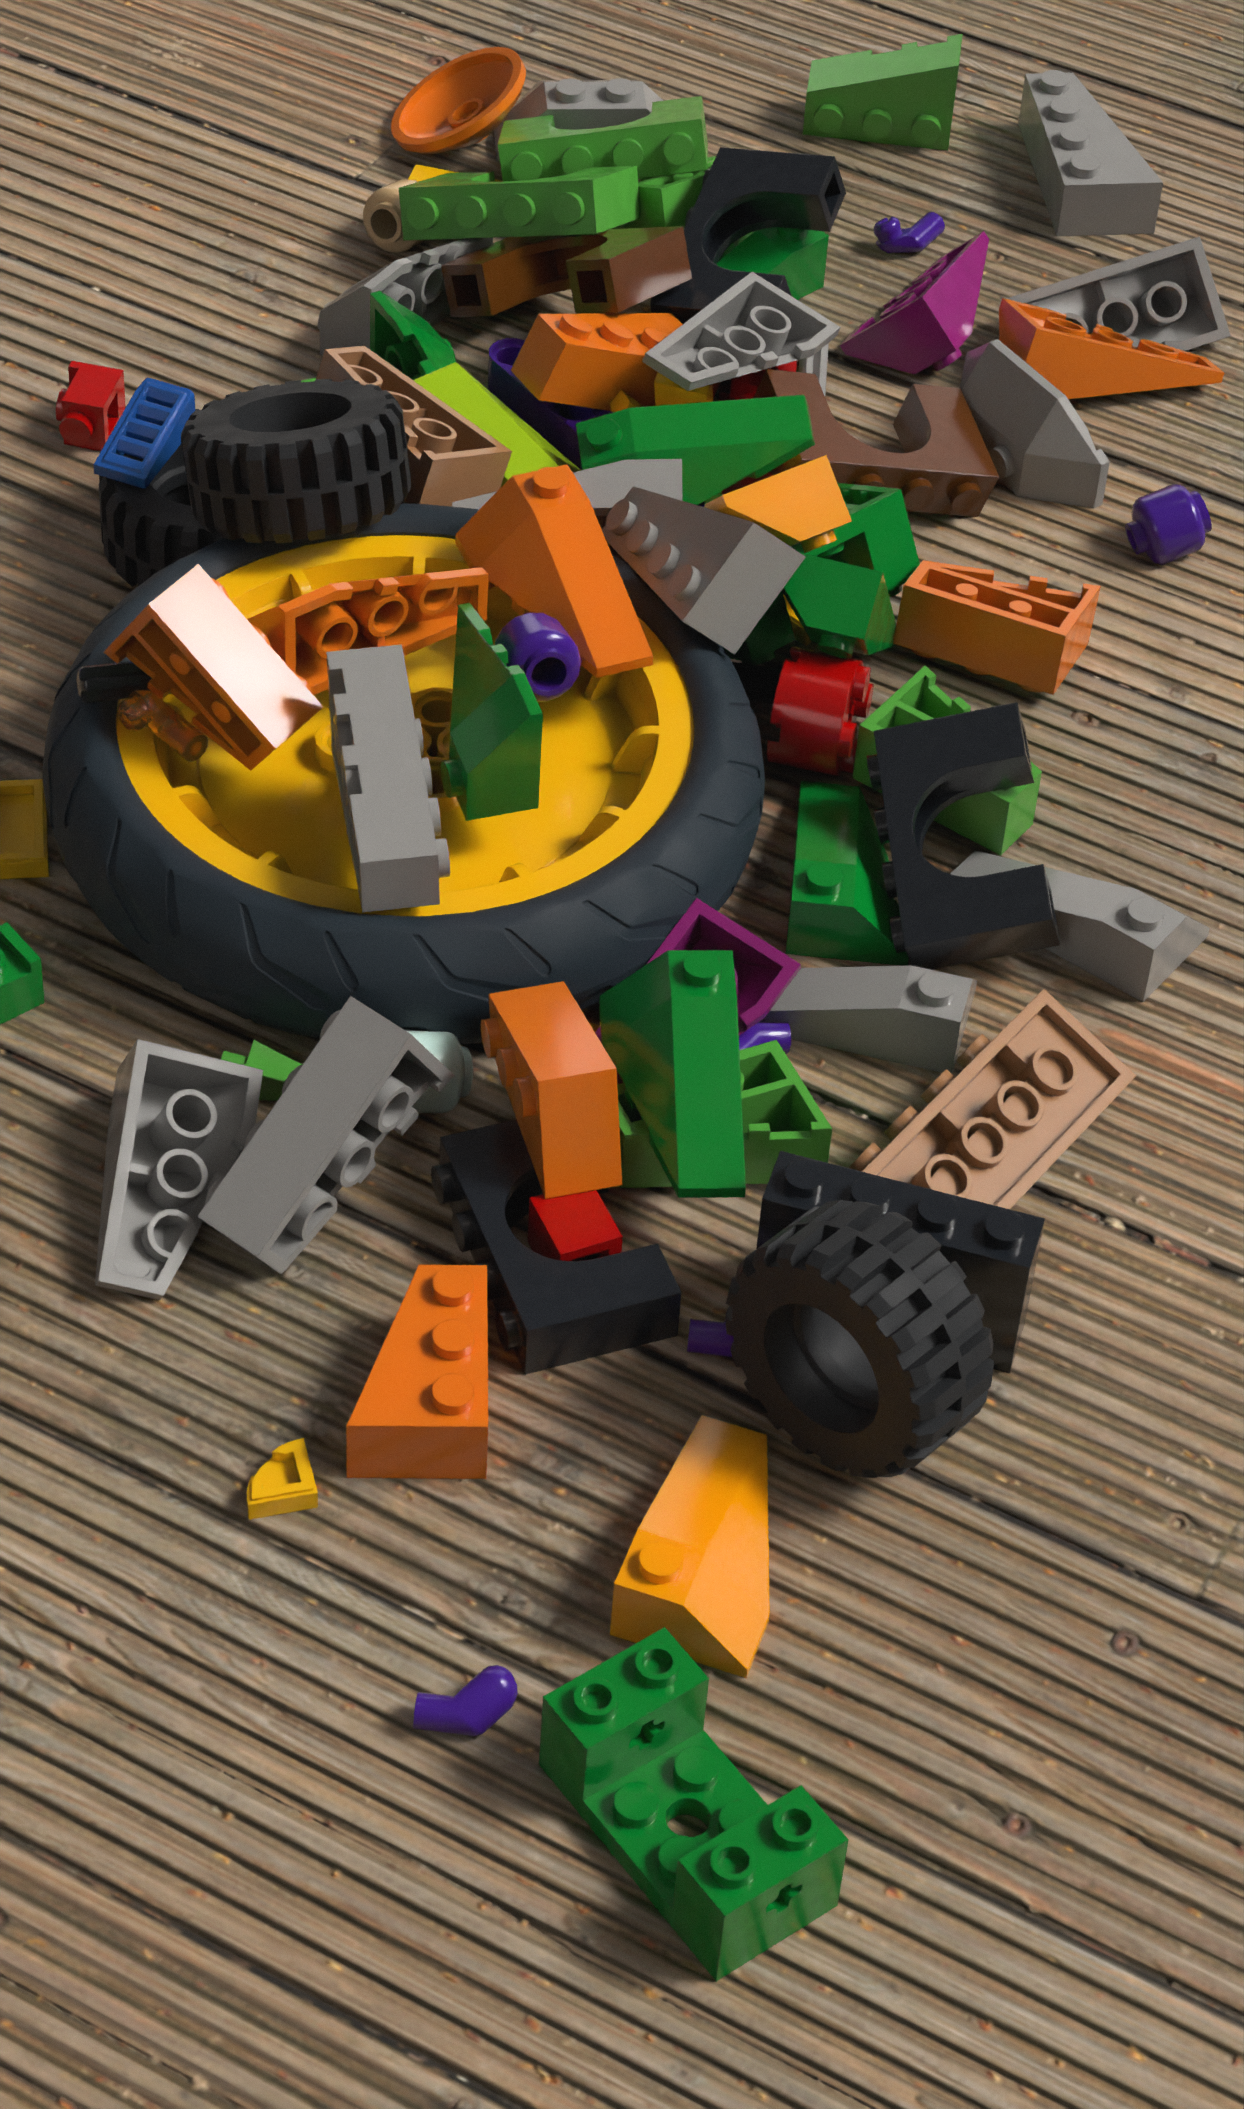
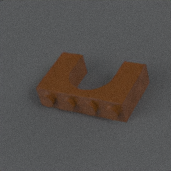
M683 226L609 229L598 234L507 237L441 265L451 317L493 316L527 300L565 290H571L575 314L619 313L692 279Z
M766 369L753 397L805 395L808 403L815 445L771 470L772 475L827 455L837 483L901 489L907 511L973 517L979 516L999 478L961 388L912 384L893 423L905 453H893L876 449L857 440L845 431L832 415L816 374Z

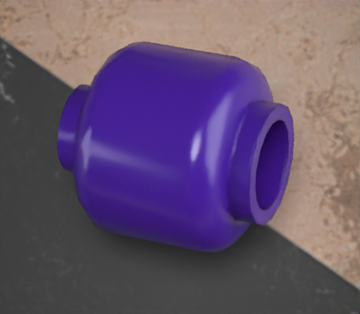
M1178 484L1169 485L1135 500L1131 511L1132 521L1125 524L1126 535L1133 551L1137 555L1145 552L1154 563L1159 565H1165L1199 551L1205 543V533L1212 530L1210 515L1201 495L1195 490L1189 492L1184 486Z
M526 613L514 617L501 629L495 640V645L502 644L508 651L507 667L519 665L523 670L537 702H548L561 697L573 686L579 676L581 657L578 646L560 622L544 613Z

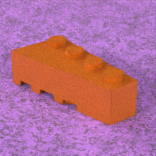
M672 313L538 314L511 371L540 401L611 411L609 404L619 391L622 390L643 407L656 406L654 381L658 372L642 361L647 351L683 324ZM721 382L713 384V398Z

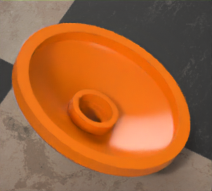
M489 47L464 54L439 67L421 80L397 107L391 121V132L401 148L410 152L437 154L459 150L484 140L502 123L520 97L526 78V68L523 61L512 49Z

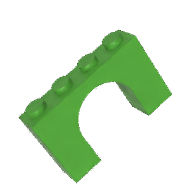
M702 96L652 102V112L648 116L632 122L601 128L558 129L555 128L553 115L504 121L498 141L503 181L541 179L562 176L589 167L637 166L638 179L705 171L708 169V141Z
M637 166L589 167L562 176L495 182L494 171L446 173L399 187L403 241L598 234L641 218Z

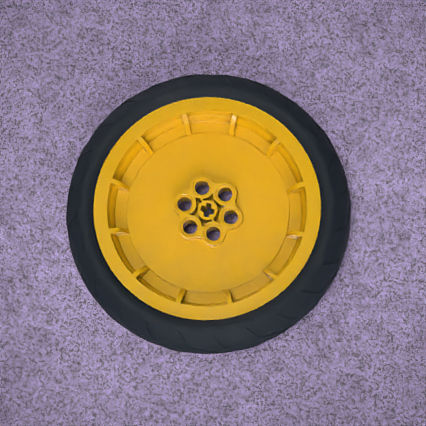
M403 503L392 515H383L381 521L370 526L362 525L357 527L356 531L345 534L334 533L325 535V538L296 539L289 543H276V541L251 543L246 542L242 538L235 540L222 538L156 572L126 595L86 639L56 693L48 722L42 776L46 810L65 867L100 921L121 944L141 961L170 982H176L181 985L183 990L244 1019H251L255 1023L297 1035L320 1038L321 1030L327 1019L336 1011L341 1010L349 997L352 996L402 1029L450 1032L457 1037L460 1045L482 1042L481 1021L490 1018L488 994L564 981L583 1013L599 1007L600 995L649 962L696 898L719 911L732 895L747 864L763 811L765 774L760 731L756 715L750 707L749 699L730 657H728L722 646L684 623L626 561L612 554L652 651L653 665L598 678L580 665L579 676L567 692L561 697L548 702H538L543 713L539 807L466 821L457 798L447 797L441 778V761L449 759L456 634L404 656L415 719H420L422 727L424 755L421 757H428L430 763L432 795H429L428 798L437 797L439 804L441 836H435V838H446L450 877L439 878L440 904L362 913L331 751L328 689L314 695L323 708L250 771L194 726L192 719L196 713L174 695L168 694L163 699L158 696L85 703L80 699L77 690L76 679L78 669L88 665L116 663L103 652L150 602L197 564L202 567L210 578L215 579L225 588L230 601L248 619L332 583L470 569L455 544V534L476 514L478 509ZM496 586L488 590L487 620L484 621L490 628L493 645H495V640L501 629L514 617L520 616L511 608L512 599ZM125 658L121 662H127L130 660L128 658Z

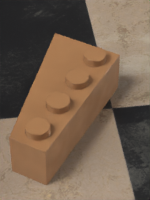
M366 346L324 350L316 379H332L334 382L353 380L359 381L361 385L374 384L379 386L382 391L387 390L400 404L403 410L411 475V489L404 503L452 507V502L496 492L500 489L512 453L510 449Z

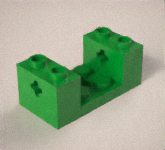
M837 483L852 522L833 529L837 538L836 541L805 554L881 571L884 574L889 597L899 594L903 590L902 584L909 579L920 565L902 490ZM801 543L790 546L796 551L804 553ZM781 591L735 654L723 647L730 659L740 660L745 666L759 665L773 659L776 656L775 650L795 640L783 592Z
M664 1627L543 1696L539 1765L717 1982L838 1906L849 1839L802 1785L769 1805L762 1799L703 1730L709 1677ZM690 1815L700 1819L706 1825L707 1830L701 1835L688 1837L677 1835L668 1827L667 1823L674 1817Z

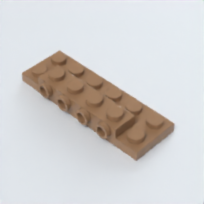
M1043 989L992 1041L984 1034H981L961 1054L956 1062L964 1069L956 1077L946 1069L925 1090L920 1097L928 1105L920 1113L910 1105L888 1127L884 1134L892 1142L884 1150H881L873 1142L849 1168L1011 1209L1137 1075L1052 995Z

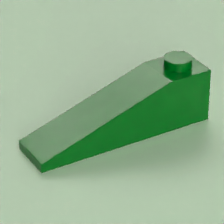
M779 227L757 230L732 243L724 251L717 265L734 271L785 275L792 297L799 300L824 287L829 235L823 231Z
M380 290L370 293L371 351L412 380L456 362L455 353L450 342L445 338L442 339L425 319Z
M805 395L634 407L576 423L583 470L622 460L682 459L683 501L699 505L702 502L706 504L722 496L721 491L747 476L757 479L815 445Z
M801 553L805 556V559L781 591L810 640L818 643L817 648L820 651L836 657L851 658L853 652L870 655L896 645L893 644L896 622L883 572Z
M470 603L458 605L449 759L441 761V778L444 791L448 798H457L466 821L539 807L543 722L542 710L525 673L519 665L507 667L508 651L502 644L493 645L490 628Z
M801 781L785 954L908 966L909 957L907 952L896 953L892 939L890 917L898 916L900 912L898 898H888L884 883L882 862L889 861L883 844L881 845L877 828L859 786Z
M667 950L600 995L601 1043L625 1085L624 1095L631 1109L637 1108L649 1131V1143L677 1197H745L746 1181L738 1008L733 950Z

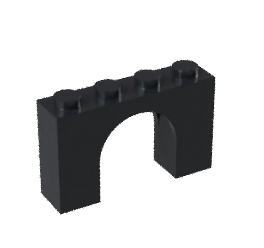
M720 147L712 167L708 168L704 173L701 192L694 207L688 210L685 219L684 235L692 279L651 297V313H672L684 324L751 273L728 270L717 265L724 251L732 243L751 232L774 227L830 232L846 195L835 156ZM755 273L792 296L785 275Z
M1015 702L875 730L874 737L877 754L867 756V765L873 791L882 790L884 807L874 809L880 843L881 845L890 843L892 861L882 862V871L888 898H898L900 915L890 917V927L896 953L907 952L912 966L933 970L1059 946L1060 939L1052 890L1044 864L983 876L962 877L937 869L922 854L924 838L928 828L938 814L952 803L976 794L1034 783L1027 735L1018 703Z
M517 1119L440 1137L439 1165L432 1166L431 1168L435 1195L441 1205L449 1203L452 1209L453 1232L460 1251H470L475 1261L474 1265H487V1301L492 1300L497 1311L495 1322L499 1340L505 1351L514 1349L525 1375L678 1336L682 1292L658 1243L586 1261H562L542 1256L530 1250L513 1235L511 1228L521 1218L529 1214V1198L543 1194ZM608 1188L599 1189L597 1192L599 1194L606 1193Z
M784 1151L779 1152L762 1198L756 1249L814 1206L820 1207L826 1202L837 1200L853 1201V1203L855 1201L868 1202L882 1206L883 1214L897 1212L911 1220V1228L919 1234L928 1232L942 1245L939 1251L950 1264L956 1261L967 1276L963 1281L971 1295H978L985 1310L981 1319L983 1327L991 1329L993 1351L992 1355L988 1358L994 1360L993 1369L1010 1373L1025 1325L1045 1218Z

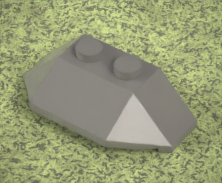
M616 78L612 80L563 79L538 81L515 103L502 123L493 131L496 161H500L498 141L504 121L553 115L555 128L558 129L601 128L644 118L652 112V102L663 100L643 81Z
M998 339L968 351L959 388H961L997 470L998 480L1018 497L1088 508L1101 506L1103 504L1110 461L1102 449H1095L1088 428L1066 395Z

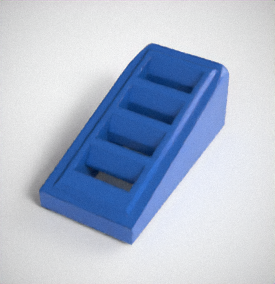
M145 378L134 392L93 464L94 474L146 489L181 445V432L186 421L195 411L194 393L187 388L152 378ZM128 454L134 457L143 459V461L141 462L138 460H134L128 457H124L123 455Z

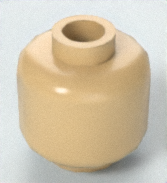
M401 179L377 189L366 201L363 209V224L366 232L375 245L385 251L400 253L426 241H403L399 187L416 183L417 181Z

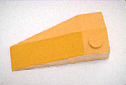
M827 455L729 492L704 504L705 508L754 522L789 546L801 543L804 553L836 541L837 538L833 529L852 522Z
M701 1415L638 1527L614 1582L610 1635L637 1643L665 1627L695 1662L747 1678L769 1623L770 1615L767 1435Z

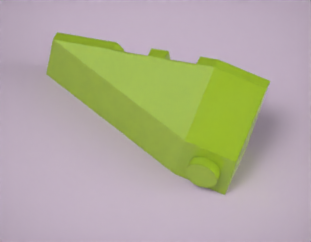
M457 362L413 380L512 451L501 487L513 475L537 471L544 467L568 464L572 472L581 471Z

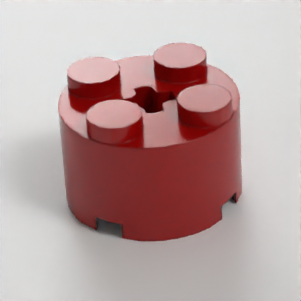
M792 647L790 649L792 661L785 660L775 693L770 724H775L776 728L781 729L779 742L768 740V762L833 776H839L841 772L853 774L858 740L856 739L857 717L867 718L872 702L874 684L869 683L871 668L865 667L862 660L841 658L822 652Z

